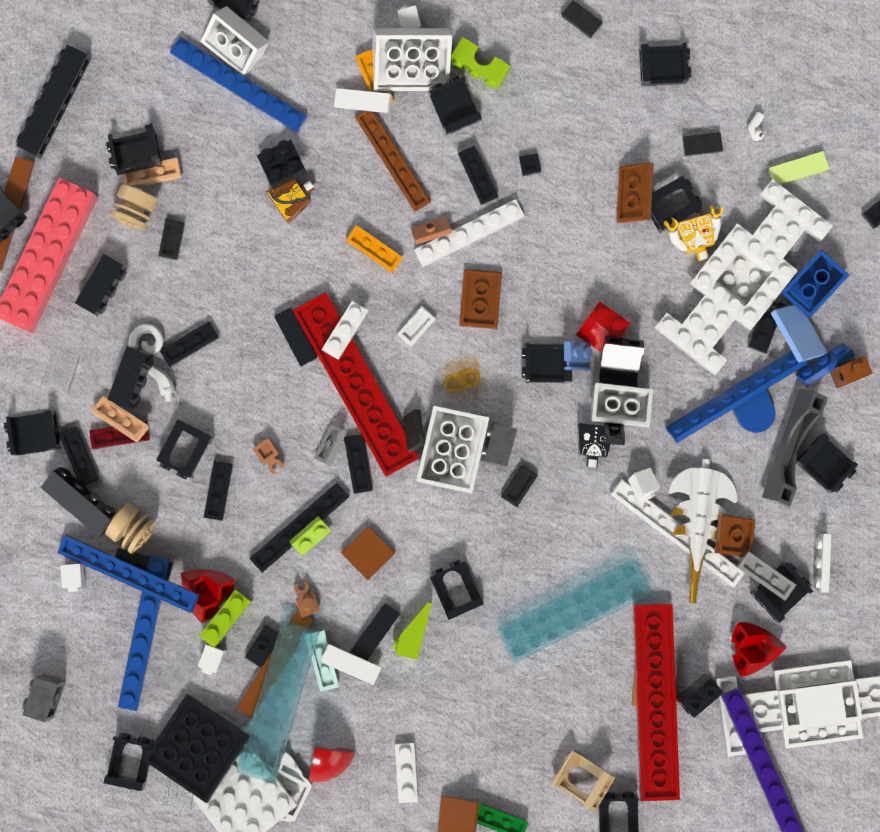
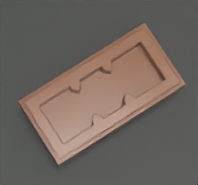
M446 216L412 227L411 232L416 245L451 234L452 229Z

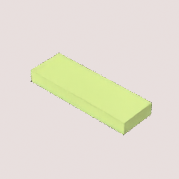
M824 151L770 167L768 170L771 179L782 185L827 171L829 166Z

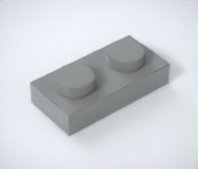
M331 424L314 459L331 466L347 431Z

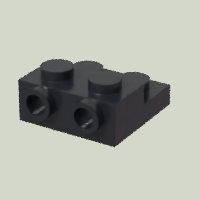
M291 139L288 141L282 140L277 146L271 149L265 148L257 155L272 189L307 174Z

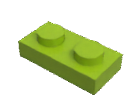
M317 516L289 542L304 556L328 535L331 529Z

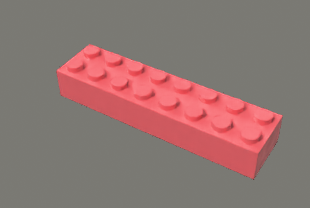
M60 177L58 178L0 299L1 320L32 334L34 333L98 199L93 192Z

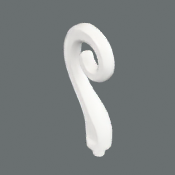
M142 324L132 331L129 338V346L139 348L140 337L149 333L155 337V344L150 346L148 342L142 341L141 347L143 350L154 354L163 347L164 337L160 329L155 325ZM153 365L147 374L156 380L160 395L165 396L166 402L173 401L172 394L175 393V388L170 377L163 370Z

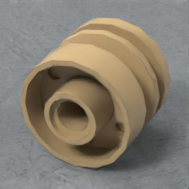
M122 184L117 197L124 202L123 204L113 203L112 206L120 211L110 210L109 215L127 227L146 231L148 226L141 222V220L150 222L151 219L144 212H154L159 200L143 189Z
M129 502L112 518L105 535L114 542L124 537L121 547L126 548L129 546L128 552L134 554L150 538L157 522L153 519L148 521L149 516L147 514L137 519L140 509Z

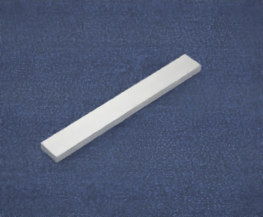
M621 479L610 495L690 555V537L686 535H672V532L681 523L652 501L645 500L644 498L637 500L631 485ZM706 544L702 565L734 588L745 573L722 554L715 553V549Z

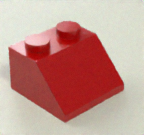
M599 301L576 336L586 343H591L592 347L603 354L605 336L621 338L631 323Z

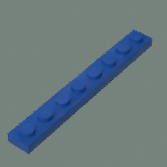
M179 37L171 49V55L295 133H298L307 119L306 115L183 38Z
M790 351L665 428L677 444L807 365V362L799 363L793 352Z
M69 535L63 536L57 552L189 613L193 612L200 595Z
M150 555L147 571L166 579L170 559ZM142 592L118 703V707L137 711L139 708L161 605L160 599L145 592Z

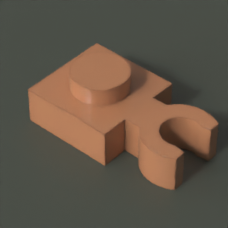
M269 438L253 448L263 465L267 462L269 463L271 473H276L273 469L275 464H279L281 468H284V464L276 460L275 457L279 453Z
M304 581V590H300L297 584L294 585L295 593L300 596L295 601L301 618L320 612L315 594H308L309 584L307 581Z

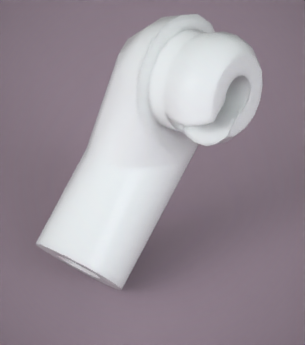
M756 112L748 125L750 136L755 141L761 140L764 137V132H762L759 126L764 115Z

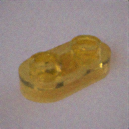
M467 368L449 374L443 380V387L448 393H457L475 387L480 382V373L474 368ZM473 375L474 380L468 381L467 376ZM455 381L456 386L450 387L449 382Z

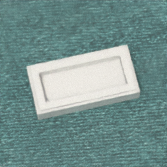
M421 306L397 335L412 347L436 320V317Z

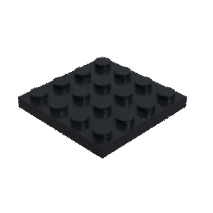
M186 694L143 761L203 802L208 803L251 736L191 695Z

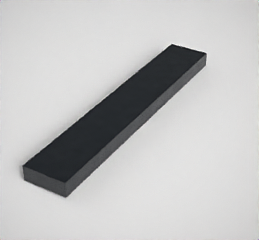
M338 483L334 484L249 559L263 573L293 547L289 542L317 516L324 520L344 503L349 496Z

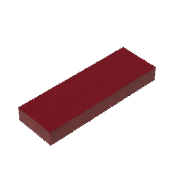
M114 427L89 430L93 450L150 441L148 430L138 442H135Z

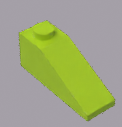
M428 601L403 630L400 637L395 638L393 649L396 650V655L418 660L432 602Z

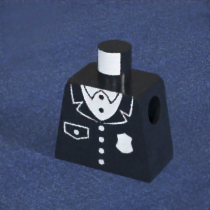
M578 423L579 455L587 456L586 467L598 468L599 457L606 458L611 445L605 444L604 426Z

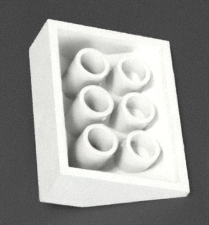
M373 28L374 91H431V87L436 84L442 83L443 86L449 83L452 34L449 29Z
M433 406L416 481L473 494L490 418Z

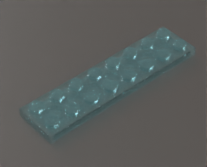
M633 558L496 630L515 664L651 594V591Z
M285 621L281 622L248 732L250 737L245 743L237 773L275 784L316 647L319 631Z

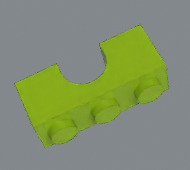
M462 37L451 54L452 65L457 69L462 70L463 68L468 71V74L474 79L479 78L483 80L487 87L499 90L510 73L511 66L497 57H494L488 65L478 64L475 61L479 46Z
M236 589L199 636L213 648L217 647L253 600L239 589Z

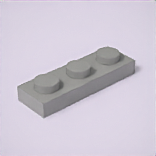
M749 551L746 552L737 565V568L785 601L796 586L792 581Z

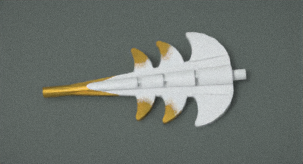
M702 459V468H689L678 473L671 481L668 489L669 494L681 492L689 496V500L683 501L673 508L670 516L683 515L690 519L689 523L679 525L672 532V535H686L690 537L689 603L692 604L697 603L698 583L707 539L716 540L717 528L711 525V521L718 520L719 515L729 516L726 510L716 504L715 501L718 498H724L733 503L737 502V493L733 482L725 474L709 469L710 460Z

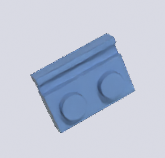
M564 342V361H567V367H564V370L591 371V368H589L592 356L591 343Z

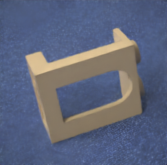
M571 751L565 756L561 769L555 773L552 785L559 787L583 803V806L589 810L596 811L615 777L581 754ZM580 766L599 778L590 795L570 782L569 773L572 768Z

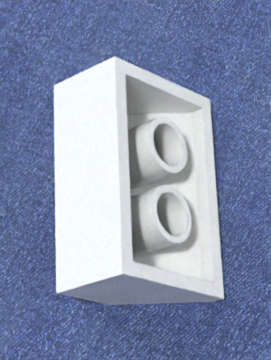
M227 6L213 14L200 41L243 77L263 56L269 44L266 38Z
M595 383L592 395L591 421L649 428L653 389Z

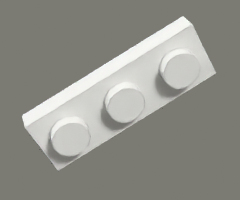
M352 301L322 350L339 360L369 311Z
M819 534V538L817 537L816 549H819V555L815 559L818 576H815L814 586L817 588V592L829 593L831 534Z
M414 742L395 743L399 803L418 802Z

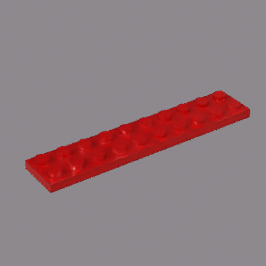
M325 292L294 309L293 312L385 477L418 460L419 457L415 451H407L405 432L353 339H351L339 360L322 350L341 319L327 293Z
M673 604L633 605L640 801L680 800Z

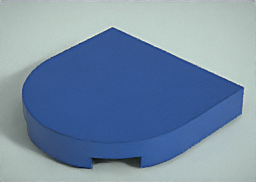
M767 390L762 391L733 409L739 425L752 433H760L769 429L775 420V408Z

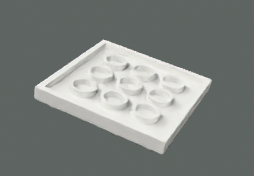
M251 744L244 747L208 803L203 802L192 793L190 794L218 832H267L298 805Z

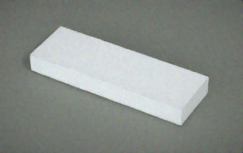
M336 88L334 108L390 113L392 94Z
M329 643L320 660L321 663L374 685L382 668Z

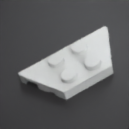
M286 751L274 775L298 804L280 821H295L312 787V783L289 752Z

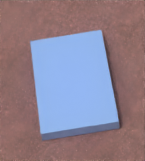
M792 305L776 309L771 313L799 363L827 353L808 317L797 306Z

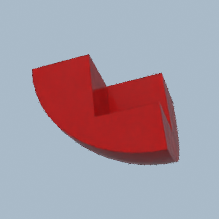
M206 569L190 570L181 573L182 587L200 594L193 614L201 624L214 617L220 610L219 606L224 599L228 600L231 596L235 583L234 578L219 571Z
M738 622L734 628L731 643L735 644V654L732 655V658L741 677L751 675L765 668L786 649L785 644L779 638L758 625Z
M316 746L309 781L325 782L338 777L349 767L356 751L340 747L334 750Z

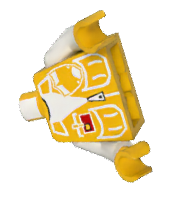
M713 205L710 206L709 209L713 214L712 216L709 213L680 223L671 217L673 221L671 225L665 220L664 225L668 228L672 244L681 251H685L686 254L696 252L699 262L709 259L707 248L715 244L721 228L720 215L723 213L721 205H718L719 209L717 211H714Z

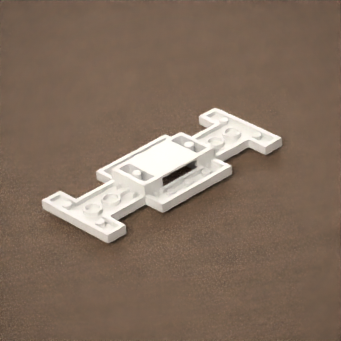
M773 179L760 196L773 205L774 208L753 235L737 223L690 282V285L704 296L686 320L681 324L666 313L654 328L714 376L727 361L726 358L713 349L714 345L734 320L751 331L798 271L783 258L803 232L806 231L820 242L833 227V225Z
M851 660L773 670L776 690L742 694L759 733L782 730L784 748L786 749L861 739L863 734L860 720L862 718L880 716V675L854 679ZM736 676L716 678V684L721 688L723 694L738 687ZM720 696L718 698L727 756L746 754Z

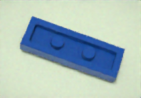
M841 343L825 355L820 356L810 365L802 368L795 375L801 383L808 387L855 355L851 348Z

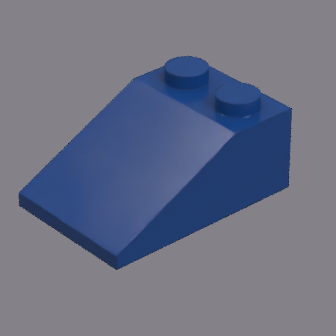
M820 249L781 293L811 318L850 274Z

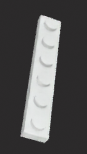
M515 199L453 230L451 234L436 238L414 249V252L422 267H425L524 218V214Z

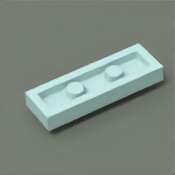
M325 630L307 634L306 639L320 692L339 687L335 668L320 662L328 645Z

